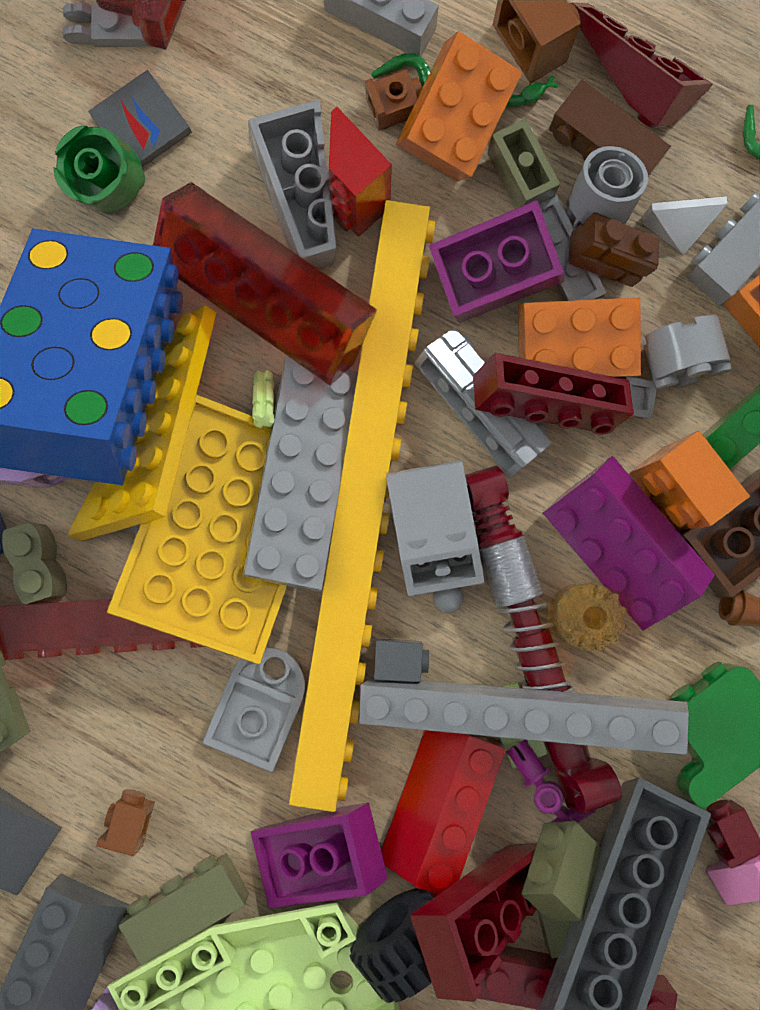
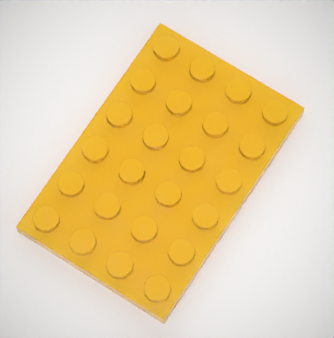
M196 394L166 517L140 525L108 607V614L255 664H260L287 587L286 585L242 577L271 427L263 426L258 428L254 425V418L252 416Z

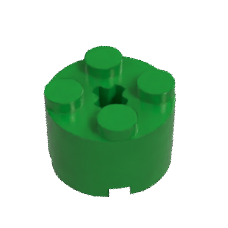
M86 125L75 127L61 138L56 147L55 155H57L56 168L53 167L58 186L67 196L93 210L105 214L119 211L135 199L139 190L145 184V175L137 153L131 146L106 128L99 126L88 127Z

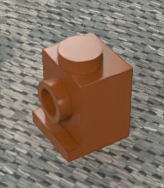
M407 69L373 81L372 78L365 81L366 100L378 131L407 121L417 101L422 87L417 77L410 79Z
M123 790L121 798L116 804L112 803L107 811L104 826L109 827V829L98 838L96 847L134 857L143 847L155 801L145 799L146 795L140 791Z

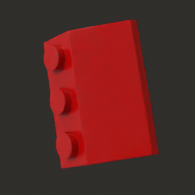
M336 107L331 111L329 175L331 183L329 188L332 192L331 203L335 212L333 217L343 230L347 232L351 229L360 237L383 216L386 200L391 201L392 164L351 120Z

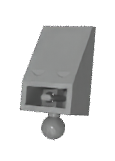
M462 460L387 473L386 478L408 596L434 592L433 602L436 608L444 613H453L463 603V593L459 587L485 583Z

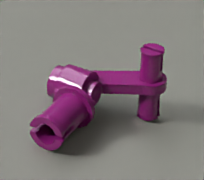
M523 739L518 742L517 747L514 745L506 751L525 779L523 785L528 787L533 783L535 784L534 803L536 807L545 814L554 813L557 816L551 822L576 821L579 823L591 814L596 813V810L581 814L572 809L568 810L563 805L564 792L562 788L553 781H545L544 776L551 769L543 766L529 745L528 740Z

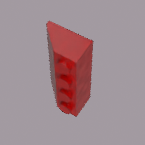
M424 730L381 848L384 865L415 887L439 895L460 880L506 751L501 741L483 735Z

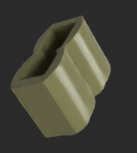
M32 522L4 530L2 546L7 560L14 567L13 586L23 604H38L65 596L67 591L66 576L60 564L55 560L57 546L51 530L45 524Z

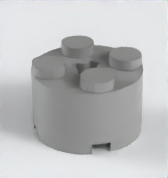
M717 315L694 317L696 325L694 323L683 325L682 321L675 322L654 330L645 336V339H643L644 349L656 390L676 385V388L691 386L699 382L698 376L708 373L709 377L732 370L730 356Z

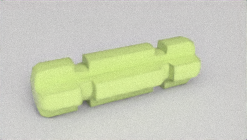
M269 370L265 372L257 371L253 375L252 405L254 407L252 408V417L256 427H271L274 423L273 373Z

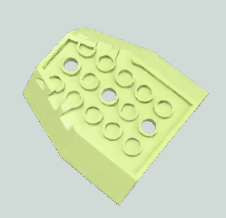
M338 902L213 925L107 986L119 1010H400L398 1002L388 1003L381 999L351 961L350 948L356 940V934L360 927ZM337 971H346L352 976L353 981L346 988H338L331 981L332 975Z

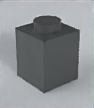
M376 638L374 680L421 682V673H428L429 650H422L423 643L418 640Z

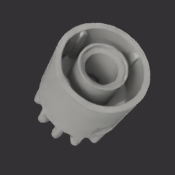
M606 146L591 152L586 158L565 204L568 207L567 217L569 220L575 219L572 225L574 230L580 224H584V221L594 212L626 224L648 184V173L643 162L632 152L620 147Z

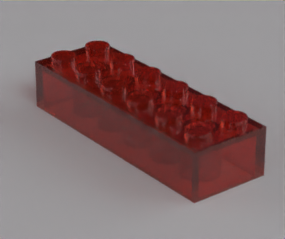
M193 182L162 198L153 246L171 248L173 265H178V279L329 386L354 364L377 312L376 308Z

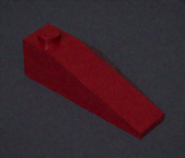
M572 2L580 16L581 25L579 28L628 105L639 113L638 119L646 126L656 128L673 125L713 85V83L676 57L670 60L654 54L656 45L649 40H643L634 35H630V37L625 36L628 32L626 26L591 4Z

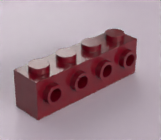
M496 352L473 375L475 410L490 412L497 417L511 416L526 419L530 423L544 422L559 425L563 429L577 428L592 431L596 435H605L613 432L616 427L634 415L630 382L625 379Z

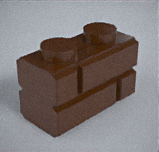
M594 212L584 221V224H580L572 231L568 262L573 266L614 281L618 280L619 283L633 287L643 279V276L647 277L657 270L659 265V238L649 232L641 231L616 219H611Z

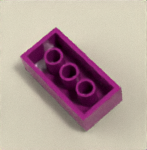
M613 456L564 492L542 513L642 631L700 598L715 576Z

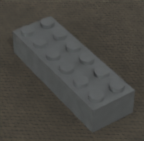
M639 777L623 782L621 787L622 798L615 803L600 843L602 849L583 920L571 921L539 1010H646L711 813Z

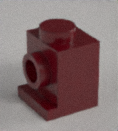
M719 800L706 808L707 812L711 813L709 819L710 826L706 828V831L717 848L715 850L717 857L732 869L760 855V838L744 807L733 800Z

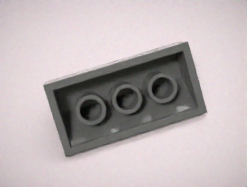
M60 874L45 889L1 987L0 1010H84L120 929L118 925L127 913L126 907L129 904Z

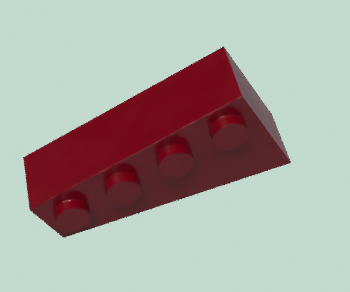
M537 843L507 845L410 915L437 999L475 1002L482 992L480 983L487 974L495 973L502 962L499 955L508 943L516 942L522 933L520 928L525 917L533 916L537 909L521 894Z

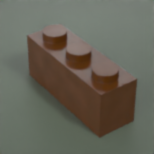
M584 80L578 83L555 112L549 127V131L553 133V136L560 144L571 146L582 155L584 161L591 152L606 146L620 147L632 152L643 162L648 177L671 147V145Z

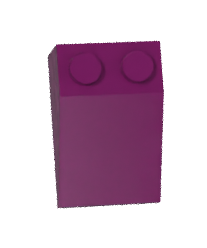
M369 802L338 807L335 812L323 811L250 831L268 908L367 896L388 880Z

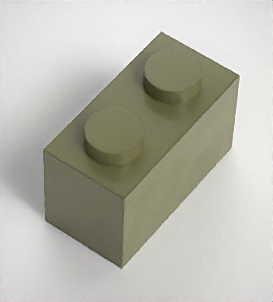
M526 118L492 134L487 154L515 209L538 200V203H541L556 195L560 183Z
M576 821L544 823L521 895L549 921H582L602 848Z

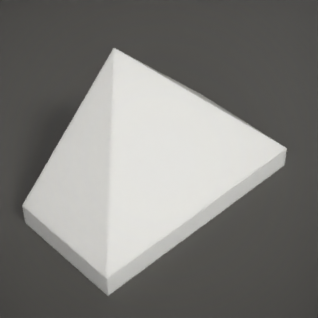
M727 196L652 203L642 216L643 224L676 251L684 255L727 205Z

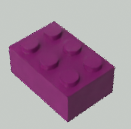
M538 200L428 245L453 316L459 323L565 282L564 272Z

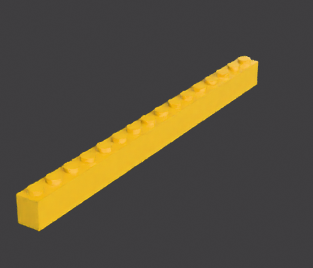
M390 200L385 202L289 805L335 812L337 800L345 801L348 778L341 777L343 762L351 763L355 739L347 738L349 723L357 724L360 701L353 700L355 685L361 686L364 682L366 663L359 662L361 647L369 648L372 625H366L365 621L367 609L375 610L378 588L371 587L373 572L381 573L384 550L377 549L379 534L387 535L390 513L383 512L385 497L390 498L386 474L389 473L391 460L398 461L402 439L394 438L396 424H404L407 402L400 401L402 387L410 388L413 366L406 365L408 351L415 352L419 331V329L412 328L413 315H421L424 293L417 292L419 278L427 280L430 257L423 256L425 243L432 244L436 222L429 220V206Z

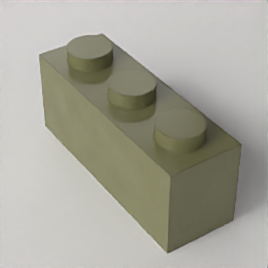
M227 853L215 859L214 855L206 857L193 867L195 872L188 877L182 879L180 875H177L159 888L161 893L151 899L144 895L126 907L128 913L118 926L140 966L185 942L245 905L249 891Z

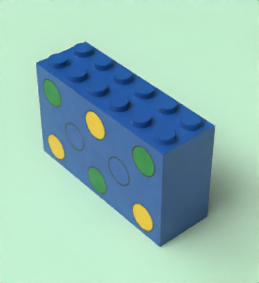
M32 228L0 304V468L123 486L127 470L132 471L136 463L137 451L135 444L137 437H143L147 423L145 411L147 404L152 405L155 400L156 375L164 370L165 345L173 340L174 315L180 314L182 310L183 294L181 291H177L179 268L178 265H173L171 248Z

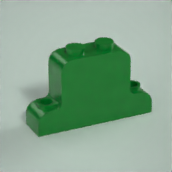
M713 663L701 673L702 679L692 686L687 684L680 687L671 695L672 701L687 702L689 711L687 750L692 756V761L680 770L677 784L688 802L703 810L760 768V682L748 668L730 663Z

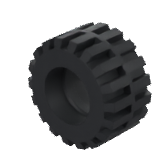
M414 888L389 899L365 921L356 934V940L351 945V961L378 996L385 1002H401L408 997L411 998L432 983L410 918L412 913L433 899L426 890Z

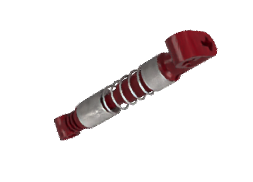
M492 466L465 474L471 510L477 514L473 517V520H479L480 525H477L476 529H482L483 534L479 535L478 547L481 560H483V567H485L486 578L490 582L492 596H494L495 603L497 604L496 607H498L497 611L500 613H510L512 619L505 624L503 630L506 632H516L517 637L512 639L513 642L509 648L517 652L519 661L515 667L523 671L525 678L522 687L524 689L575 693L574 687L570 686L572 681H566L562 666L566 662H560L555 647L559 646L560 643L553 642L549 630L553 623L541 624L538 611L545 609L547 605H535L533 598L542 595L543 592L541 591V584L537 580L535 566L531 562L530 551H528V544L524 540L523 532L517 529L515 524L510 525L509 520H512L513 517L512 515L507 516L506 511H509L510 507L503 504L508 500L509 490L502 470L498 466ZM513 624L515 629H508L507 627ZM545 741L559 785L564 792L565 804L568 808L581 814H586L621 800L622 789L615 771L607 762L592 758L587 745Z

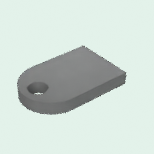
M274 647L265 648L260 664L240 659L230 675L202 743L273 772L306 691L305 674L297 659L290 653ZM277 657L285 663L286 671L284 676L274 679L267 675L265 663L269 658Z

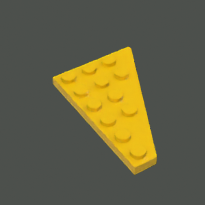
M204 305L190 313H185L177 324L172 342L168 343L164 350V370L162 373H157L155 378V400L152 405L147 404L145 411L147 417L145 433L143 437H137L135 444L137 456L134 469L132 471L127 470L123 486L94 482L70 527L69 537L78 541H84L166 517L217 314L208 306Z

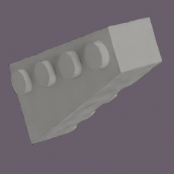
M320 99L249 119V144L298 275L332 265L336 252V241L329 195V177L325 159Z

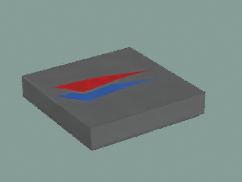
M148 69L88 111L99 127L106 128L133 148L140 159L142 167L192 133L189 125Z

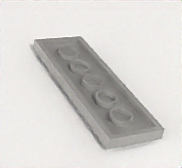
M287 354L285 357L274 411V423L271 426L242 577L316 592L322 590L358 372Z

